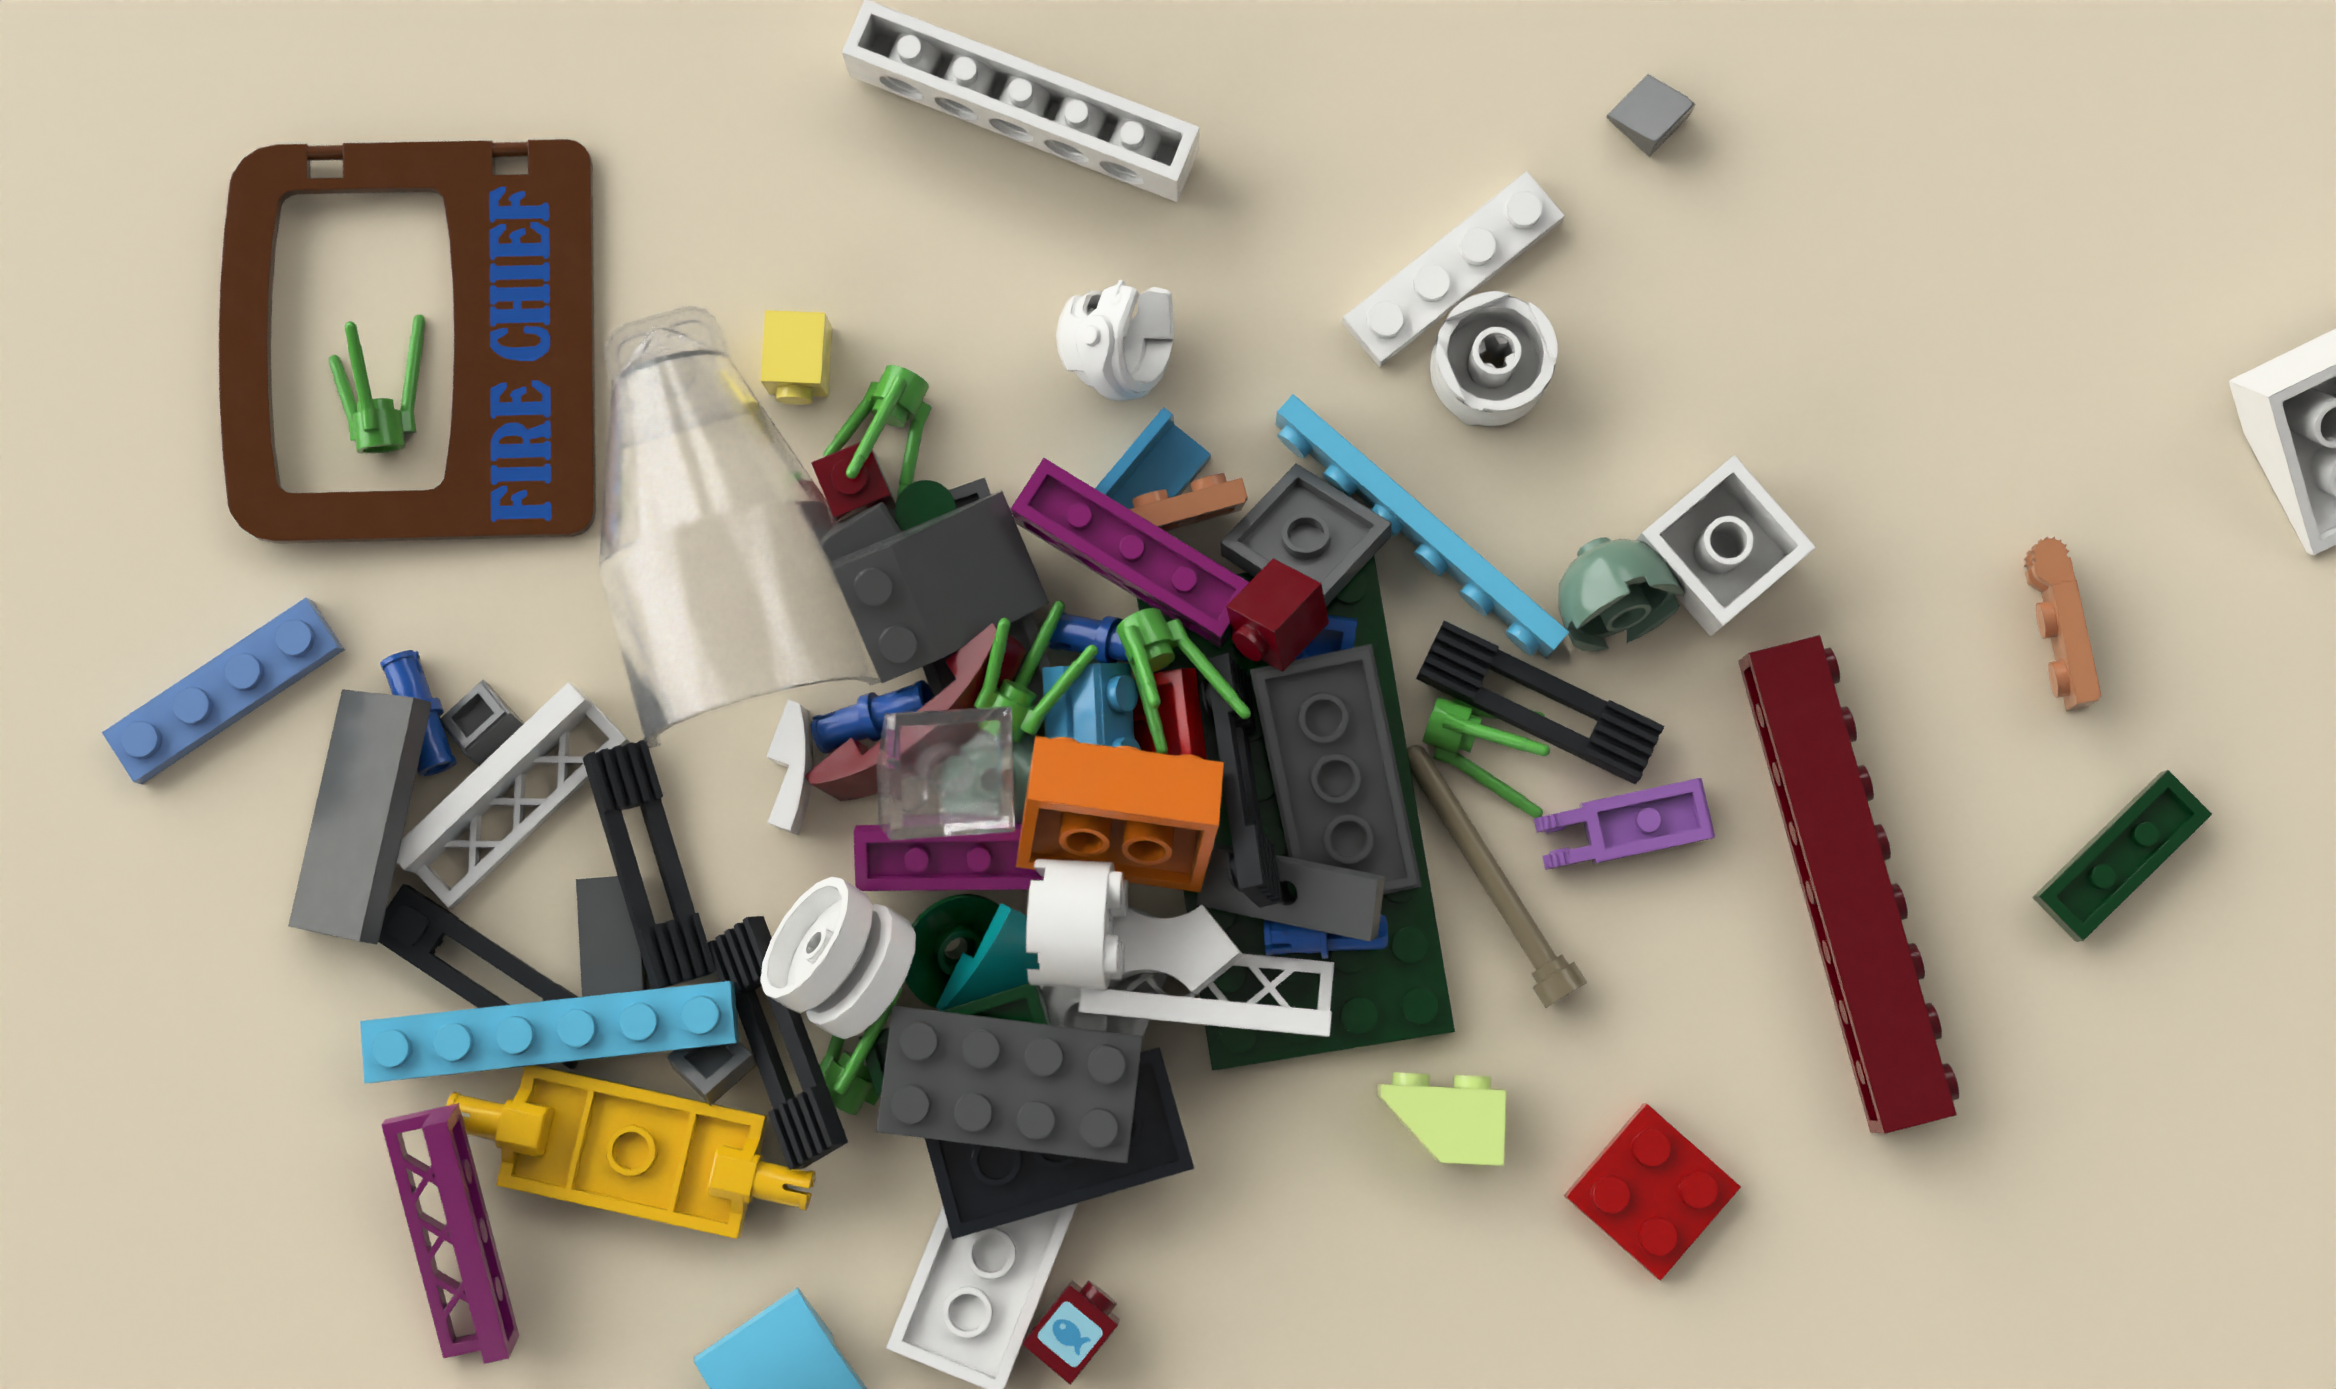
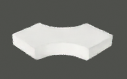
M1203 905L1182 916L1166 919L1141 915L1128 906L1126 917H1115L1114 935H1119L1120 942L1125 943L1123 979H1110L1109 986L1115 985L1132 975L1158 973L1179 980L1196 995L1244 955Z

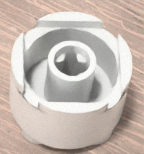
M1489 291L1473 295L1453 308L1442 324L1432 351L1430 375L1434 390L1446 408L1456 415L1460 421L1468 425L1499 426L1520 419L1539 402L1555 370L1558 343L1549 319L1541 309L1529 301L1526 303L1518 298L1509 296V293ZM1489 350L1493 358L1503 356L1505 360L1502 367L1496 369L1492 363L1484 364L1482 362L1484 352Z
M1036 859L1034 868L1040 876L1044 877V881L1031 880L1026 953H1038L1040 970L1027 969L1029 984L1032 986L1107 989L1110 979L1122 980L1125 962V943L1120 942L1119 935H1114L1115 917H1126L1128 880L1123 878V872L1115 871L1113 862Z

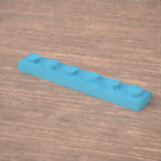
M1294 394L1277 411L1275 425L1281 429L1277 436L1289 450L1302 459L1310 454L1326 468L1323 477L1330 485L1349 497L1355 493L1372 508L1373 512L1391 522L1392 537H1395L1399 532L1418 547L1413 553L1428 570L1437 576H1442L1444 572H1447L1463 586L1459 594L1472 608L1484 616H1487L1492 611L1509 626L1505 634L1522 651L1531 656L1538 651L1547 658L1567 636L1569 631Z
M733 981L360 1021L364 1083H380L739 1044L735 986Z

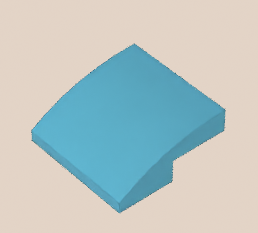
M798 1287L694 1357V1363L710 1389H867L834 1344L831 1331Z

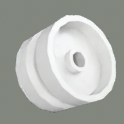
M829 877L817 882L805 892L784 916L769 943L762 963L760 981L765 995L799 1013L805 1011L810 1022L834 1036L847 1039L862 1033L877 1021L896 997L908 975L913 960L916 933L911 922L886 906L872 905L866 893L844 879Z

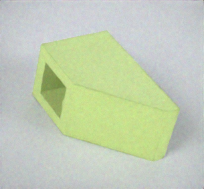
M1392 1072V1084H1378V1098L1436 1161L1453 1164L1504 1166L1506 1090L1491 1089V1077L1454 1075V1087L1429 1086V1074Z

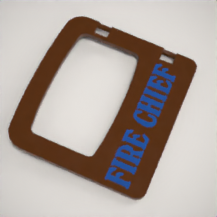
M568 139L528 140V142L343 143V145L324 146L276 144L258 148L242 159L230 179L224 228L219 310V399L227 503L230 513L243 530L261 541L282 544L568 537L581 535L591 527L596 514L593 165L588 151L582 144ZM495 157H528V174L495 175ZM343 160V178H311V161ZM433 192L439 194L444 199L450 241L454 316L451 428L443 481L436 488L429 490L290 493L284 491L280 484L275 448L271 376L272 292L276 241L282 204L287 198L298 194Z

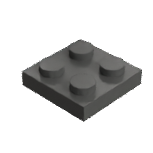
M1295 463L1220 542L1221 556L1253 577L1274 558L1320 582L1327 607L1391 538V522Z

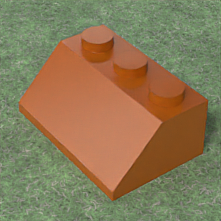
M1035 736L1016 867L1035 870L1034 864L1036 859L1113 862L1115 871L1123 872V878L1128 880V883L1201 892L1219 827L1224 762L1204 760L1199 756L1190 754L1175 756L1146 752L1132 746L1110 747L1082 743L1068 737L1046 738Z

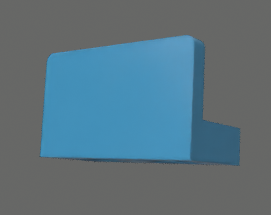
M1163 407L1095 489L1128 509L1134 508L1133 498L1149 492L1166 489L1169 498L1178 496L1183 493L1209 462L1211 453L1174 424V415Z

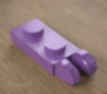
M1702 778L1584 802L1580 804L1578 809L1534 819L1537 833L1545 832L1546 834L1562 831L1566 827L1584 823L1589 846L1575 849L1567 847L1550 851L1548 855L1542 856L1545 870L1592 860L1593 864L1715 838Z

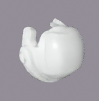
M1119 280L1118 284L1104 289L1103 292L1089 291L1082 296L1076 295L1071 297L1066 302L1059 317L1056 332L1058 353L1066 371L1075 372L1081 381L1095 388L1099 394L1110 400L1126 401L1147 395L1162 379L1169 363L1174 339L1172 294L1169 290L1152 287L1139 295L1135 288L1126 286L1123 280ZM1138 301V312L1132 319L1131 315L1133 313L1135 304Z

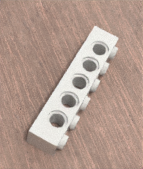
M864 0L842 51L850 77L1177 203L1199 151V127L870 0Z

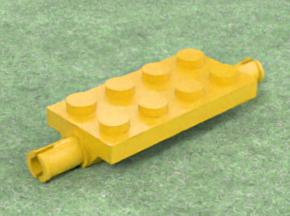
M541 1065L524 1067L520 1087L514 1099H508L505 1104L465 1096L455 1091L451 1093L446 1104L448 1106L459 1103L461 1112L470 1115V1118L462 1116L467 1135L494 1140L495 1146L501 1148L502 1162L496 1186L734 1239L741 1238L748 1203L751 1204L754 1198L797 1207L803 1211L808 1209L812 1193L790 1189L787 1184L810 1189V1187H814L815 1171L789 1170L787 1166L763 1161L760 1151L768 1115L718 1104L710 1106L704 1101Z

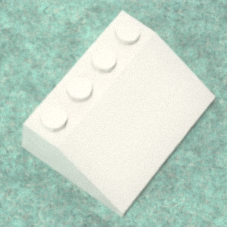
M2336 329L2229 380L2244 435L2305 551L2313 556L2336 545Z

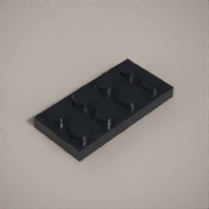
M1160 1047L1141 1052L1128 1163L925 1138L952 1239L1194 1169Z

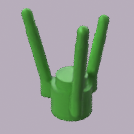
M421 314L416 315L413 319L400 410L394 409L393 399H372L362 345L360 344L357 326L354 322L349 321L345 324V333L359 402L356 403L339 356L332 355L329 357L333 379L348 420L350 440L356 443L358 453L375 454L405 448L404 434L416 432L414 406L425 327V318Z
M887 365L879 382H871L863 400L835 435L833 441L824 451L823 457L840 451L868 414L872 412L874 418L846 470L847 477L851 479L856 478L884 426L889 424L902 428L905 426L906 421L909 420L911 423L899 479L898 498L903 489L913 483L923 427L932 409L930 405L923 402L929 388L928 383L908 369Z
M1056 601L1053 604L1015 682L1004 679L1000 688H997L1011 623L1007 618H1001L998 622L983 687L974 706L981 710L976 720L977 723L1006 740L1020 743L1025 732L1035 736L1044 717L1098 653V648L1095 645L1087 646L1035 707L1033 706L1037 695L1027 689V686L1065 609V604L1062 601Z
M1147 608L1129 615L1118 624L1116 632L1134 672L1150 734H1152L1157 753L1167 754L1168 746L1157 708L1161 701L1153 672L1161 670L1173 662L1175 659L1173 652L1175 646H1178L1227 704L1242 719H1248L1251 716V711L1188 637L1180 619L1166 623L1160 609Z
M1438 697L1422 740L1423 743L1436 747L1433 758L1453 765L1533 818L1541 817L1543 811L1539 806L1459 754L1458 750L1461 749L1470 753L1476 737L1539 756H1547L1550 753L1549 746L1482 725V718L1480 717L1498 718L1455 697L1453 701ZM1534 711V712H1536V713H1538V714H1540V715H1542V716L1545 717V715H1544L1543 713Z
M901 988L878 1020L865 1030L853 1053L844 1051L840 1057L845 1039L834 1035L831 1037L827 1053L820 1063V1068L835 1107L846 1113L857 1115L864 1102L875 1105L880 1097L876 1095L865 1059L889 1018L892 1006L895 1005L902 992Z

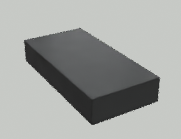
M618 876L576 879L582 997L647 990L645 965Z

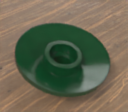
M975 894L954 895L932 904L912 923L916 933L915 953L905 982L918 999L936 1008L962 953L975 956L1000 906L998 903L987 897ZM959 937L961 938L959 945L954 950L945 951L951 941Z

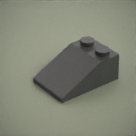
M1002 490L832 561L833 573L881 683L935 662L961 649L990 624L994 623L998 626L1001 618H1007L1012 623L1049 604Z

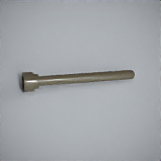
M1420 745L1408 747L1411 773L1536 969V971L1531 973L1537 982L1533 989L1545 1008L1586 984L1587 981L1575 962L1568 964L1563 954L1558 957L1555 955L1427 751Z

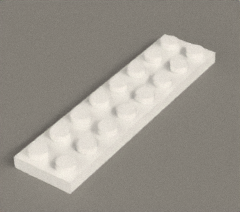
M1130 907L1133 911L1141 915L1152 918H1158L1143 911H1140L1138 909ZM1158 973L1152 975L1157 984L1163 988L1167 975ZM1141 974L1132 975L1115 985L1108 986L1107 989L1123 991L1139 978ZM1147 981L1133 991L1157 994ZM1040 986L1052 1025L1140 1036L1145 1034L1150 1021L1148 1019L1080 1013L1081 988ZM1078 1203L956 1239H952L944 1207L942 1206L886 1349L984 1389H1005Z

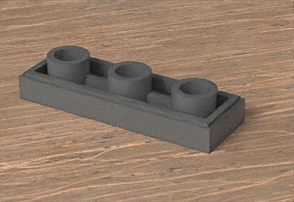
M1214 842L1201 892H1198V906L1203 905L1207 908L1370 942L1378 937L1385 876L1276 855L1283 902L1259 908L1230 883L1226 853L1234 854L1233 846ZM1288 881L1295 885L1298 892L1297 898L1289 892Z

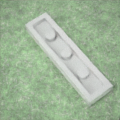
M1526 171L1343 316L1342 323L1380 368L1459 303L1562 223L1565 215Z

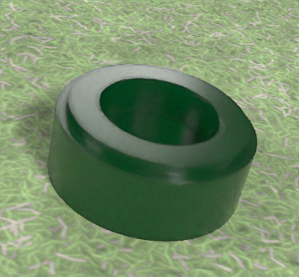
M920 480L908 485L900 493L895 505V516L901 530L905 531L957 509L952 494L942 484L931 480Z

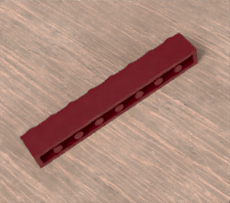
M1820 635L1750 652L1741 658L1738 663L1869 1130L1873 1133L1886 1134L1956 1116L1957 1113L1953 1100L1959 1099L1957 1079L1951 1066L1948 1063L1942 1064L1936 1043V1040L1942 1038L1941 1023L1935 1007L1931 1003L1925 1004L1919 983V980L1925 977L1923 960L1917 946L1914 943L1908 944L1902 920L1908 917L1907 904L1900 886L1897 883L1891 884L1885 864V860H1889L1891 857L1889 841L1882 825H1874L1868 801L1874 798L1872 781L1864 765L1857 766L1851 742L1857 740L1856 725L1850 709L1847 706H1840L1834 685L1840 682V670L1836 656L1831 648L1824 649Z

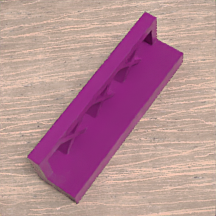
M1043 457L1011 507L1016 524L1149 606L1160 609L1162 614L1172 620L1180 619L1185 628L1221 649L1231 634V625L1226 606L1249 582Z
M1022 823L856 825L853 831L855 887L861 891L1030 889L1031 880L1044 881V877L1040 876L1036 870L1016 867Z
M459 1103L385 1119L381 1126L443 1359L480 1350L484 1364L509 1359L519 1338V1332ZM422 1128L431 1166L426 1165L407 1153L402 1136L403 1132ZM412 1172L423 1178L417 1188ZM428 1182L438 1187L447 1221L446 1225L422 1211L419 1196ZM428 1231L438 1236L433 1246L431 1245ZM444 1240L453 1245L462 1278L461 1283L437 1268L434 1255ZM444 1290L453 1294L448 1304L446 1302ZM462 1299L469 1305L476 1333L456 1337L450 1313L458 1300Z

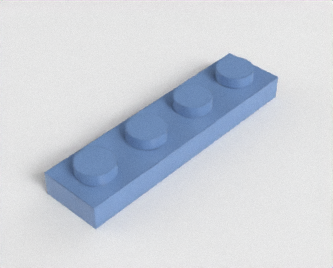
M304 598L103 731L102 734L132 781L144 784L345 649L315 603L308 598Z

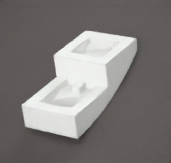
M788 699L766 756L773 762L788 767L767 823L799 836L811 792V784L805 775L813 769V740L808 710L800 703Z

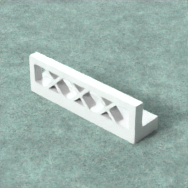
M568 682L401 840L397 863L403 870L416 873L448 908L453 909L589 780L582 759L584 756H569L570 732L588 716L609 738L596 752L606 748L612 749L619 745L625 746L630 740L581 689ZM559 743V755L546 756ZM536 764H558L557 789L546 799L525 798L526 774ZM569 764L581 765L568 777ZM515 785L514 798H501ZM492 806H514L513 831L502 841H480L481 816ZM524 806H538L524 819ZM470 828V840H457ZM447 848H469L468 873L453 888H450L430 865ZM480 848H493L480 861Z
M1243 953L1244 956L1232 966L1249 967L1264 986L1260 992L1246 1003L1228 1001L1213 983L1216 979L1206 986L1218 998V1000L1194 998L1199 993L1195 995L1192 992H1189L1185 997L1166 995L1153 979L1152 975L1155 973H1141V976L1123 991L1081 988L1079 1012L1329 1037L1332 1015L1330 1006L1334 962ZM1259 968L1284 970V972L1272 982H1269ZM1293 972L1320 974L1317 1010L1290 1007L1275 987ZM1147 981L1157 994L1133 991ZM1270 993L1280 1006L1256 1003Z

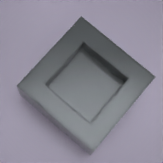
M740 1041L739 1044L675 1050L667 1056L671 1067L710 1106L757 1066L753 1054Z

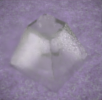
M1010 706L884 714L877 759L878 821L880 828L890 840L1015 832L1012 708Z

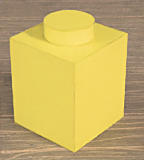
M765 310L760 381L770 395H776L778 402L806 405L812 403V396L828 397L832 326L825 313Z

